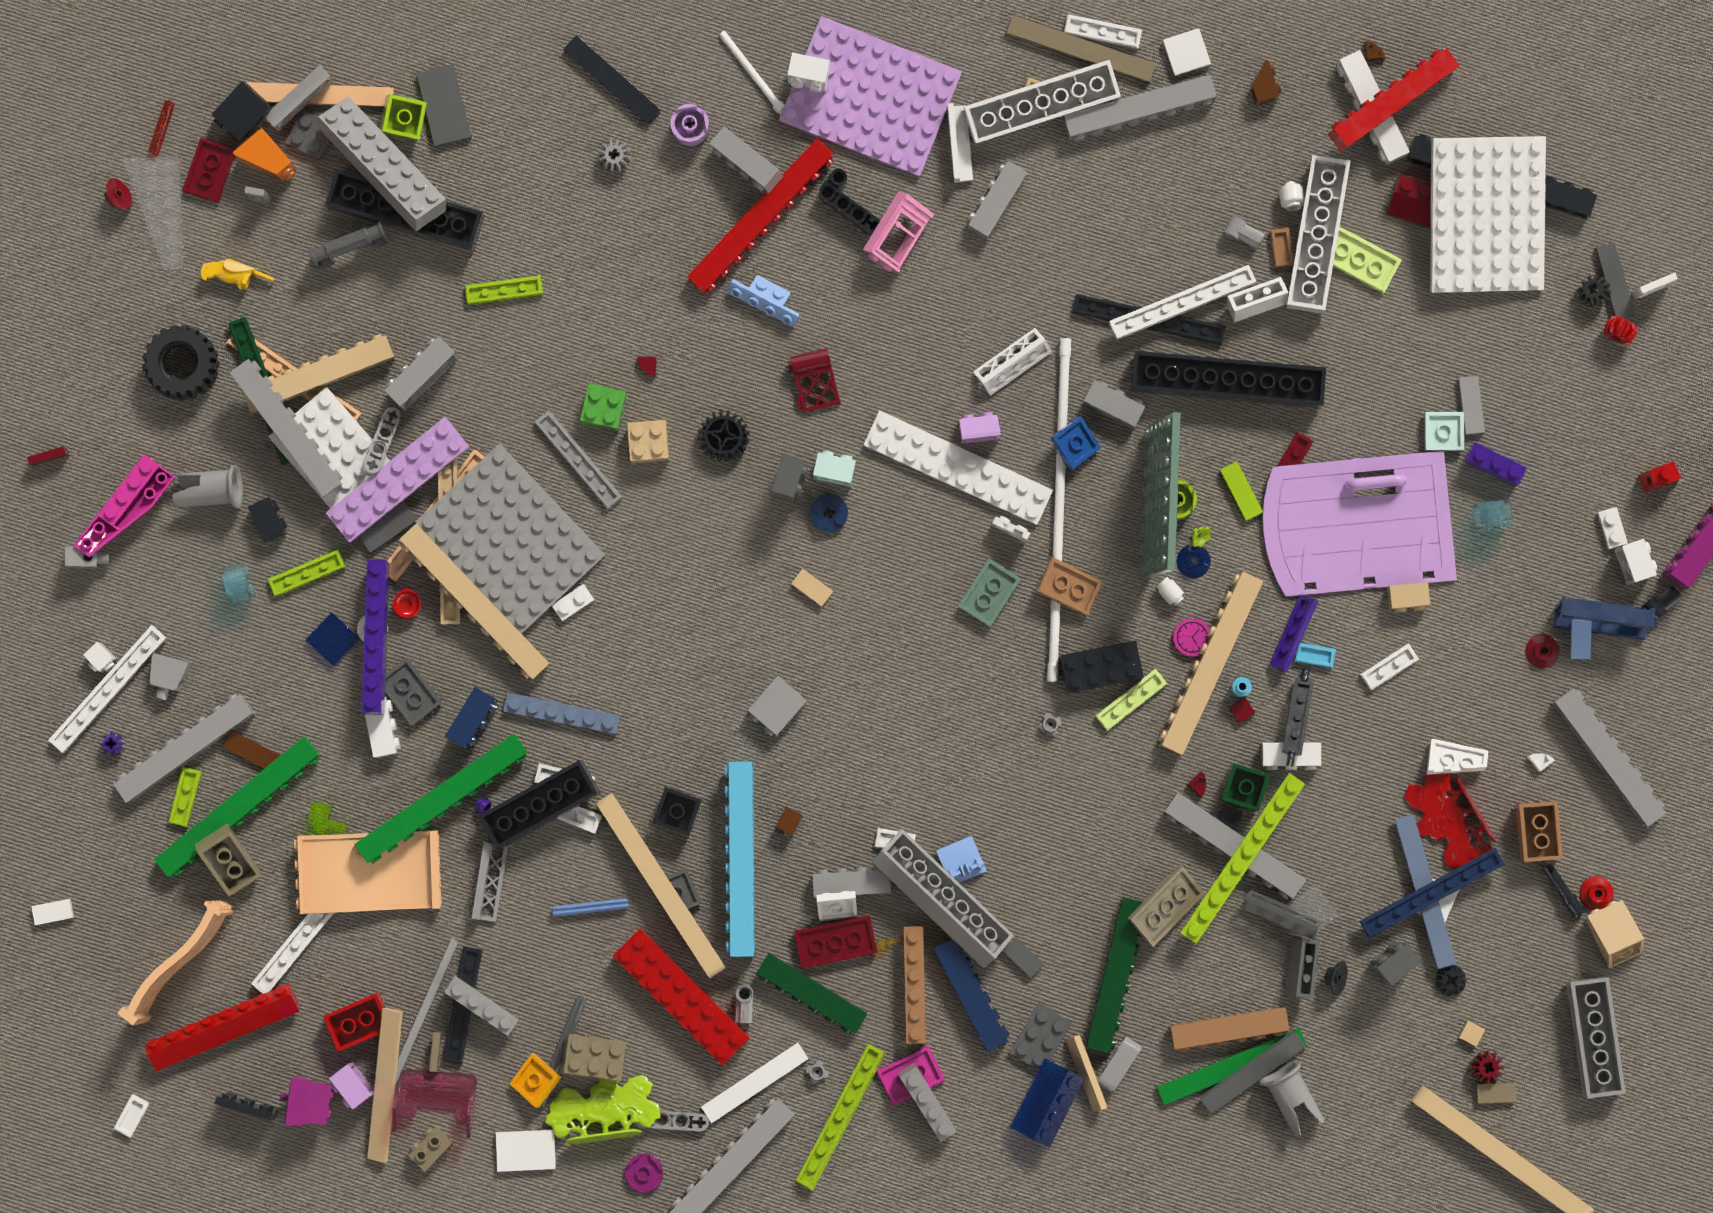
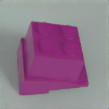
M300 1074L292 1076L289 1094H280V1101H287L284 1124L303 1126L304 1123L326 1125L331 1115L329 1101L333 1099L332 1086L322 1081L310 1080Z

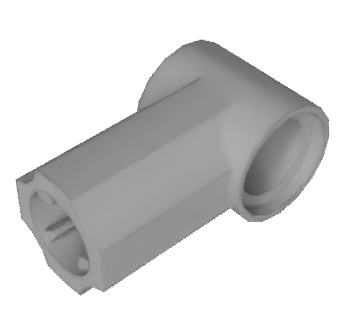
M1237 216L1231 217L1223 232L1229 238L1236 241L1240 240L1254 249H1257L1265 235L1248 226L1243 219Z
M746 984L741 985L736 990L735 1023H752L754 992L752 987ZM742 988H747L750 991L749 998L743 999L740 997L739 992Z

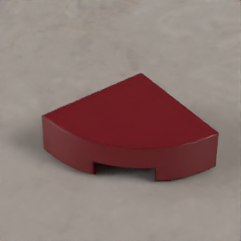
M637 356L641 369L648 375L656 377L657 357Z
M1202 771L1187 784L1200 798L1206 790V778Z

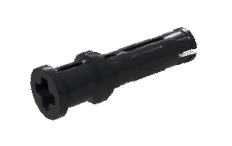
M1553 863L1542 869L1563 899L1562 905L1568 908L1572 914V919L1587 911L1578 901L1577 894H1572L1553 866Z

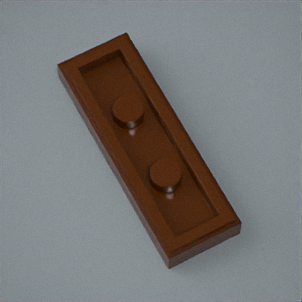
M231 730L223 745V748L264 769L281 756Z

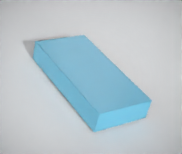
M1300 643L1294 662L1333 668L1336 649Z

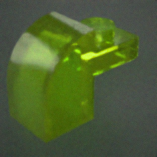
M311 802L309 820L316 832L328 835L329 828L332 829V833L343 834V831L349 830L350 823L331 821L333 805Z

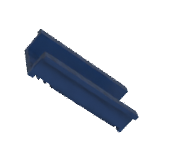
M1563 596L1555 606L1553 628L1571 630V620L1592 621L1591 633L1645 640L1646 630H1653L1655 628L1656 608L1646 610V608L1640 609V607L1634 608V606L1576 598L1566 599V596Z

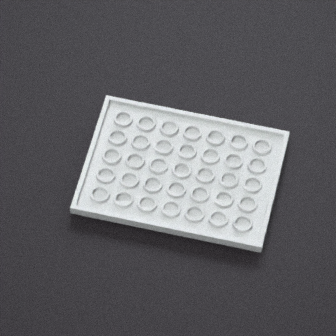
M1546 136L1431 138L1430 292L1544 290Z

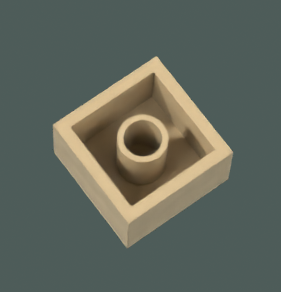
M666 420L627 423L631 463L670 460Z

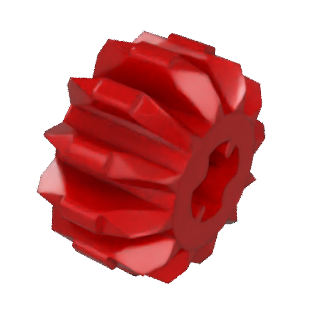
M1611 316L1603 330L1607 337L1622 345H1630L1638 331L1635 324L1620 316Z

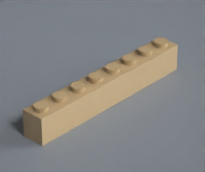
M379 334L371 337V341L367 343L363 341L355 343L353 348L349 350L342 348L335 351V355L328 357V355L317 358L318 362L312 364L310 362L299 365L300 369L294 371L288 369L281 372V376L276 378L270 376L268 379L273 384L270 387L273 392H279L283 399L287 401L391 361L395 357L386 335L382 336ZM242 391L250 413L259 412L244 391Z

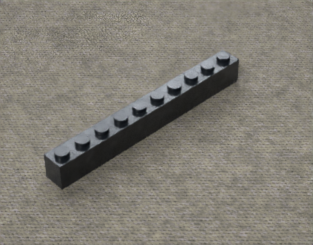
M1423 134L1416 135L1412 140L1410 153L1406 160L1431 168L1430 137ZM1552 176L1545 177V206L1584 219H1588L1591 216L1598 194H1594L1593 190L1588 188H1576L1575 184L1570 182H1558Z

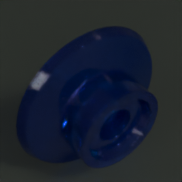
M1190 544L1183 547L1177 556L1179 571L1189 578L1202 577L1208 572L1211 565L1210 554L1204 547H1194ZM1195 557L1198 561L1197 564H1192L1191 558Z

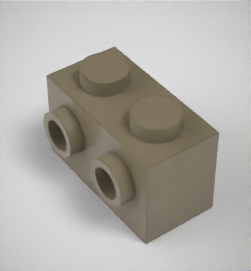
M438 1126L434 1129L430 1127L423 1134L424 1140L421 1143L417 1141L409 1149L411 1153L408 1156L424 1172L454 1143Z

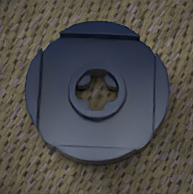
M821 495L812 503L810 509L811 521L814 526L824 532L838 531L844 526L848 518L847 505L837 495ZM827 508H830V510L835 511V513L832 514V518L824 516V512H826Z

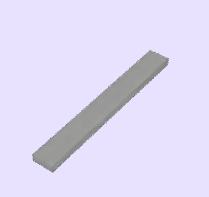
M454 938L450 939L398 1057L396 1082L456 949L458 940Z

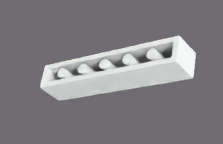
M1360 50L1340 59L1336 67L1339 75L1343 76L1346 81L1345 87L1349 94L1352 93L1354 97L1353 104L1357 111L1361 109L1359 106L1366 100L1373 101L1375 99L1373 96L1380 91ZM1393 116L1370 131V139L1374 145H1377L1379 158L1382 162L1385 161L1386 165L1410 153Z

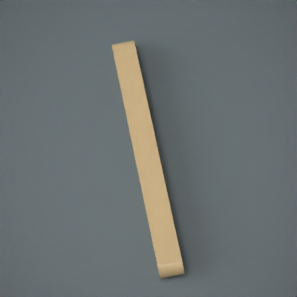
M610 793L596 802L598 808L708 977L712 978L724 970L726 967L614 795Z
M1423 1085L1412 1098L1411 1102L1564 1213H1593L1595 1211Z

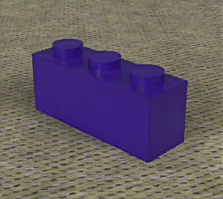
M1476 442L1471 445L1463 461L1513 487L1520 484L1527 467Z

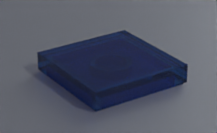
M331 612L306 638V641L331 665L335 666L360 638Z

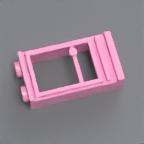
M898 192L863 248L868 253L867 257L874 262L879 261L882 264L881 267L888 272L892 270L899 272L904 260L934 214L908 194ZM901 213L914 222L910 231L903 227L900 222H896ZM895 224L896 227L905 231L907 236L894 257L891 258L879 248Z

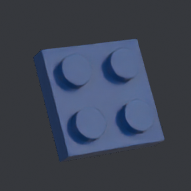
M1081 416L1075 418L1050 437L1070 470L1077 467L1101 448Z

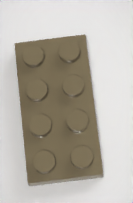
M1179 865L1127 919L1150 947H1154L1205 893L1187 870Z

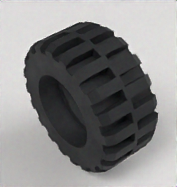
M174 325L170 326V329L164 328L160 330L161 333L158 336L155 334L152 337L153 341L151 344L147 343L145 347L147 352L143 353L142 358L145 360V364H142L143 370L146 372L145 376L151 383V386L161 394L174 400L179 399L180 401L187 398L195 399L198 394L203 395L206 393L205 389L208 386L212 387L214 377L217 378L218 352L214 348V344L203 333L188 326L181 325V327ZM184 345L196 352L198 365L195 372L189 378L180 381L174 380L165 372V358L173 348Z

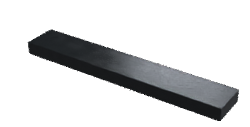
M577 35L564 48L568 55L648 125L661 112L654 103Z
M463 946L458 978L476 989L483 949ZM455 999L453 1001L443 1061L463 1064L472 1011Z

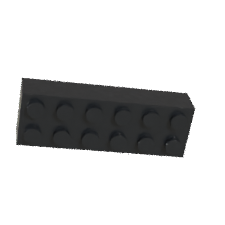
M578 760L479 815V818L496 850H501L599 796L601 793L584 761Z

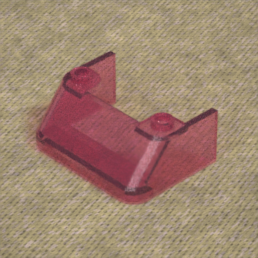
M415 1069L402 1071L392 1107L393 1131L397 1132L399 1118H412L416 1115L417 1109L455 1112V1119L458 1122L466 1124V1138H470L475 1116L477 1078L474 1075L463 1073L430 1072Z

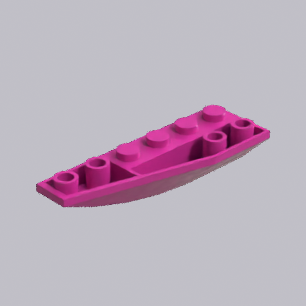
M144 454L73 546L88 557H91L149 511L175 479V476Z

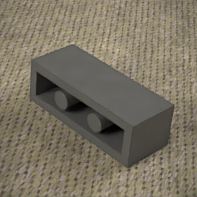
M1292 938L1285 996L1313 999L1320 941Z

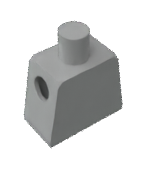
M65 547L66 569H97L98 564H109V552L97 551L92 555L91 561H85L86 555L76 547Z
M153 653L150 684L158 686L155 698L167 700L169 690L179 692L192 663Z

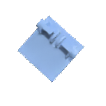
M972 836L936 850L943 868L958 883L986 872L985 865Z

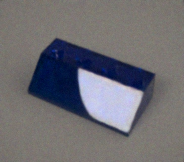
M1044 1058L1010 1128L1050 1148L1085 1078Z

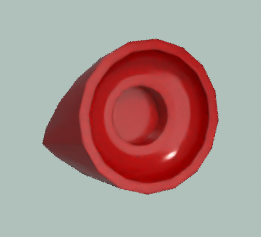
M410 587L401 589L393 599V611L399 620L414 617L421 608L420 597Z

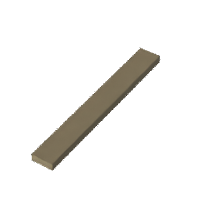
M1012 15L1006 32L1007 35L1092 64L1110 60L1113 71L1150 83L1156 66L1154 63Z

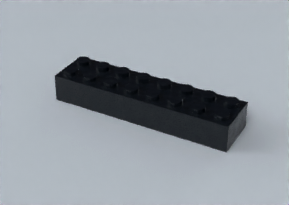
M339 169L335 171L325 206L330 210L374 223L381 222L382 225L472 252H474L485 217L481 211L446 201V211L418 231H415L365 177Z

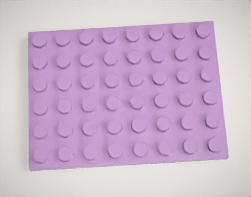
M821 16L805 55L830 60V72L826 90L814 92L810 90V87L802 86V88H796L792 86L779 122L920 177L962 71Z

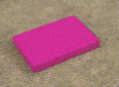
M928 1045L877 1070V1074L893 1106L912 1097L898 1074L899 1071L912 1063L916 1064L930 1088L945 1081Z

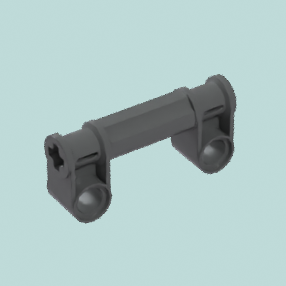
M378 222L377 225L367 229L362 228L338 239L326 242L323 246L314 250L311 248L309 253L314 265L319 269H325L335 264L334 257L368 244L373 249L386 245L388 240L381 222Z

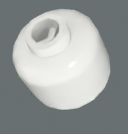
M1291 181L1285 183L1280 188L1281 206L1288 211L1301 209L1305 202L1303 187Z

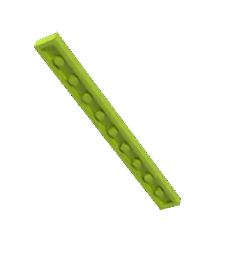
M1287 774L1180 933L1197 944L1305 783L1292 774Z

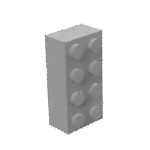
M439 336L436 339L432 338L427 343V348L423 352H418L413 357L414 361L409 366L405 365L399 371L400 375L396 379L392 378L386 384L387 388L384 391L404 411L459 358Z

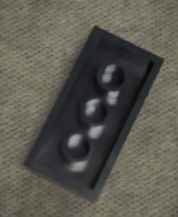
M1136 640L1059 656L1067 694L1144 678Z

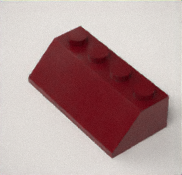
M1400 174L1396 179L1386 214L1431 228V183Z

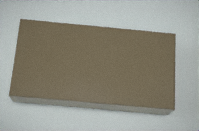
M434 1032L432 1034L430 1072L439 1071L442 1032Z
M1516 1083L1476 1084L1477 1103L1517 1102Z

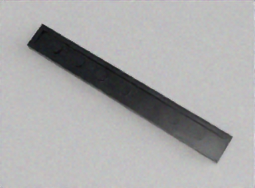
M1076 294L1072 313L1111 321L1141 309V307ZM1175 316L1146 329L1222 345L1226 326L1183 316Z

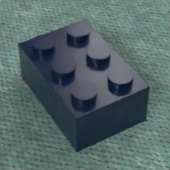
M474 687L445 737L465 749L473 748L479 739L477 737L480 730L484 731L489 723L487 718L498 709V699Z

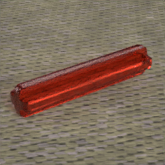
M165 100L149 146L148 152L152 155H159L175 106L173 102Z

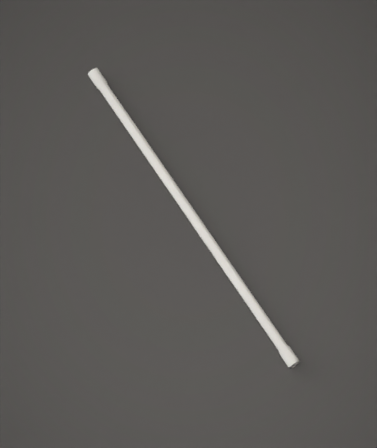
M1060 338L1057 432L1067 425L1069 362L1071 356V339ZM1057 450L1053 557L1062 561L1066 463ZM1051 600L1047 682H1058L1060 604Z

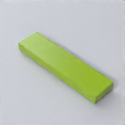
M540 275L465 285L467 305L543 295Z
M336 550L267 580L274 597H277L346 568L340 551Z

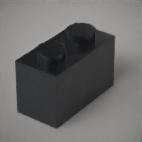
M267 497L248 506L264 542H270L287 534L285 528H288L284 517L280 518L277 512L280 508L276 500L272 501L270 497Z

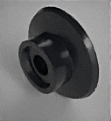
M1344 961L1338 962L1335 967H1329L1325 974V984L1330 986L1334 995H1339L1346 985L1348 969Z

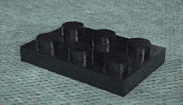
M231 1092L216 1096L214 1102L216 1105L266 1120L275 1119L279 1111L274 1109V1105L267 1103L255 1104L256 1100L247 1097L239 1099L237 1094Z

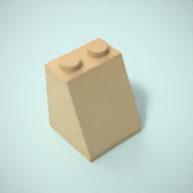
M1623 900L1610 902L1605 908L1601 910L1595 909L1589 913L1587 924L1608 968L1644 953V937Z

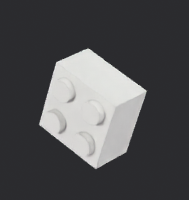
M792 52L787 74L788 83H791V86L796 88H802V86L810 87V90L814 92L825 91L830 72V60Z
M1644 539L1614 549L1627 585L1657 575L1656 571H1658L1656 562L1651 560L1649 554L1651 553L1650 545Z

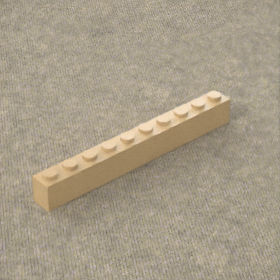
M417 524L400 538L402 542L400 546L408 554L411 551L416 556L413 560L420 567L424 565L429 570L426 574L433 581L437 579L442 584L440 588L447 596L451 593L456 598L453 602L460 609L464 607L469 612L466 616L473 623L477 621L482 626L480 630L486 637L491 635L495 639L493 644L500 651L504 649L509 654L506 658L513 665L517 663L522 668L520 672L526 679L529 677L534 679L550 664Z
M1244 571L1235 574L1231 582L1233 584L1231 592L1227 591L1223 599L1225 605L1223 609L1220 608L1215 616L1217 622L1208 631L1207 636L1210 637L1208 643L1202 644L1199 651L1201 656L1198 661L1195 660L1191 668L1193 673L1190 678L1186 679L1183 685L1184 693L1182 696L1179 695L1175 702L1177 708L1174 713H1170L1167 719L1169 725L1166 731L1163 730L1159 736L1160 746L1176 754L1183 755L1264 581Z

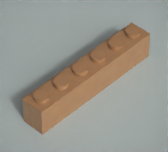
M903 926L906 1044L926 1043L923 926Z
M1286 1007L1169 1025L1173 1049H1178V1052L1190 1051L1189 1047L1197 1046V1049L1208 1048V1044L1216 1043V1046L1226 1045L1229 1040H1235L1236 1043L1245 1042L1247 1037L1253 1036L1255 1040L1266 1038V1034L1271 1033L1274 1036L1285 1035V1031H1289Z

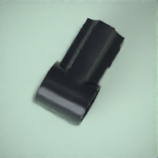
M1672 585L1641 607L1646 608V610L1656 608V621L1667 613V610L1680 601L1682 597L1680 592Z

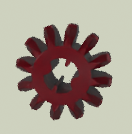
M1487 1050L1484 1052V1056L1480 1052L1477 1053L1479 1060L1473 1058L1472 1061L1476 1065L1470 1066L1471 1069H1476L1477 1071L1472 1075L1474 1077L1479 1076V1082H1482L1485 1078L1486 1084H1490V1077L1494 1082H1497L1495 1075H1503L1501 1072H1498L1499 1069H1504L1503 1065H1498L1502 1058L1495 1059L1497 1053L1493 1052L1490 1055ZM1488 1062H1489V1063H1490L1489 1066L1491 1067V1070H1490V1071L1486 1070V1068L1483 1067L1484 1064H1488Z

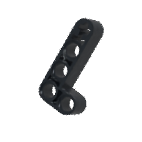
M841 168L834 169L819 189L820 200L871 237L875 229L871 231L869 224L878 225L880 220L841 192L847 184V173ZM840 174L844 177V180L837 183L833 179L834 176ZM824 190H831L833 195L825 198L822 193ZM840 201H846L848 203V207L845 209H840L838 207V203ZM855 212H861L863 214V218L861 220H855L853 218V214Z

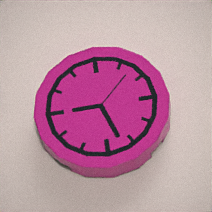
M1189 618L1181 621L1173 633L1175 648L1186 656L1195 657L1200 655L1199 651L1202 644H1207L1210 638L1207 636L1209 627L1198 619Z

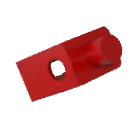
M1674 461L1638 475L1645 493L1681 479Z

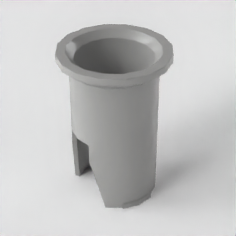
M231 465L229 470L174 474V476L178 477L180 487L187 488L172 494L173 503L176 508L232 504L234 508H240L242 505L243 483L241 472L237 465Z
M1291 1061L1278 1066L1260 1080L1262 1086H1268L1293 1136L1301 1135L1297 1115L1293 1109L1301 1103L1320 1124L1325 1120L1299 1072L1301 1067L1299 1061Z

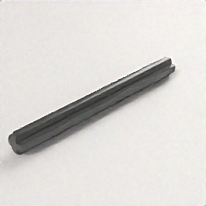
M579 997L575 999L550 1063V1067L557 1074L563 1061L566 1035L574 1034L586 1003L584 999ZM548 1095V1097L545 1099V1101L542 1103V1105L540 1106L541 1108H544V1107H545V1105H546V1103H547V1100H548V1098H549V1095Z

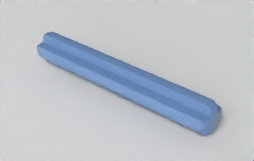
M627 898L554 906L552 912L553 916L557 917L629 908V902Z

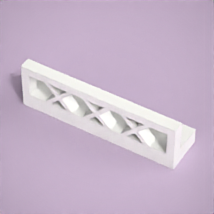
M949 103L947 111L954 183L972 182L969 129L963 107L966 105L954 106L953 103Z
M1034 328L973 371V373L991 396L1049 355L1052 350L1046 339ZM1036 336L1038 338L1033 343H1028L1033 337ZM1022 348L1020 352L1013 354L1016 349ZM1006 359L1003 364L997 365L999 361ZM987 370H990V373L987 374L985 377L981 376L982 373H984Z

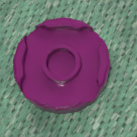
M647 1153L632 1157L625 1168V1180L633 1190L638 1192H650L656 1189L663 1178V1167L660 1161L655 1156Z

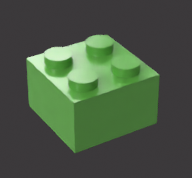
M588 383L580 418L581 423L619 431L627 393Z

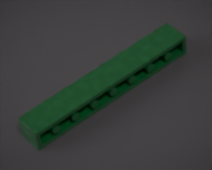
M1122 897L1086 1048L1110 1053V1050H1114L1116 1039L1113 1038L1114 1033L1119 1030L1121 1023L1118 1016L1119 1012H1123L1125 1007L1123 996L1129 990L1130 982H1127L1128 975L1133 973L1135 964L1132 963L1133 955L1137 956L1139 945L1136 942L1137 938L1141 937L1127 918L1143 903L1142 901Z

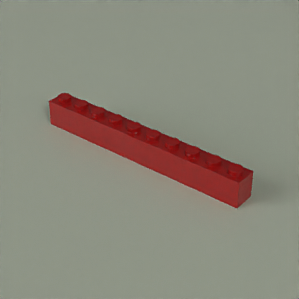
M816 138L784 172L783 178L770 193L766 192L690 272L687 279L704 295L707 292L711 293L717 286L716 282L720 278L724 279L729 274V268L733 264L736 266L743 259L741 255L746 250L749 252L756 245L755 240L759 236L762 238L766 235L772 222L776 224L782 217L781 213L785 209L789 210L794 205V199L798 195L802 196L807 191L808 187L806 186L811 181L814 183L821 174L819 172L824 167L827 169L834 162V153Z

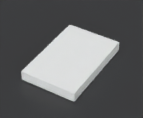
M553 1130L496 1132L497 1172L556 1169L555 1135Z

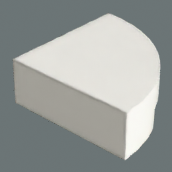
M1542 753L1532 754L1527 757L1538 772H1541L1555 761L1549 755Z

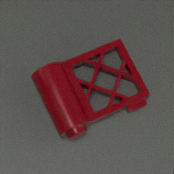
M827 348L790 357L791 361H787L789 372H794L800 398H797L799 410L803 409V412H808L841 403ZM829 371L831 379L826 386L817 379L822 372ZM817 374L816 378H813L810 375ZM807 376L814 381L807 390L801 386L799 378ZM815 382L825 387L820 397L810 392ZM831 382H832L833 389H831L830 387H828ZM802 389L807 392L805 396H803ZM827 389L834 392L836 401L827 402L822 399ZM808 394L818 398L815 406L806 408L805 399ZM820 400L824 402V404L818 405Z

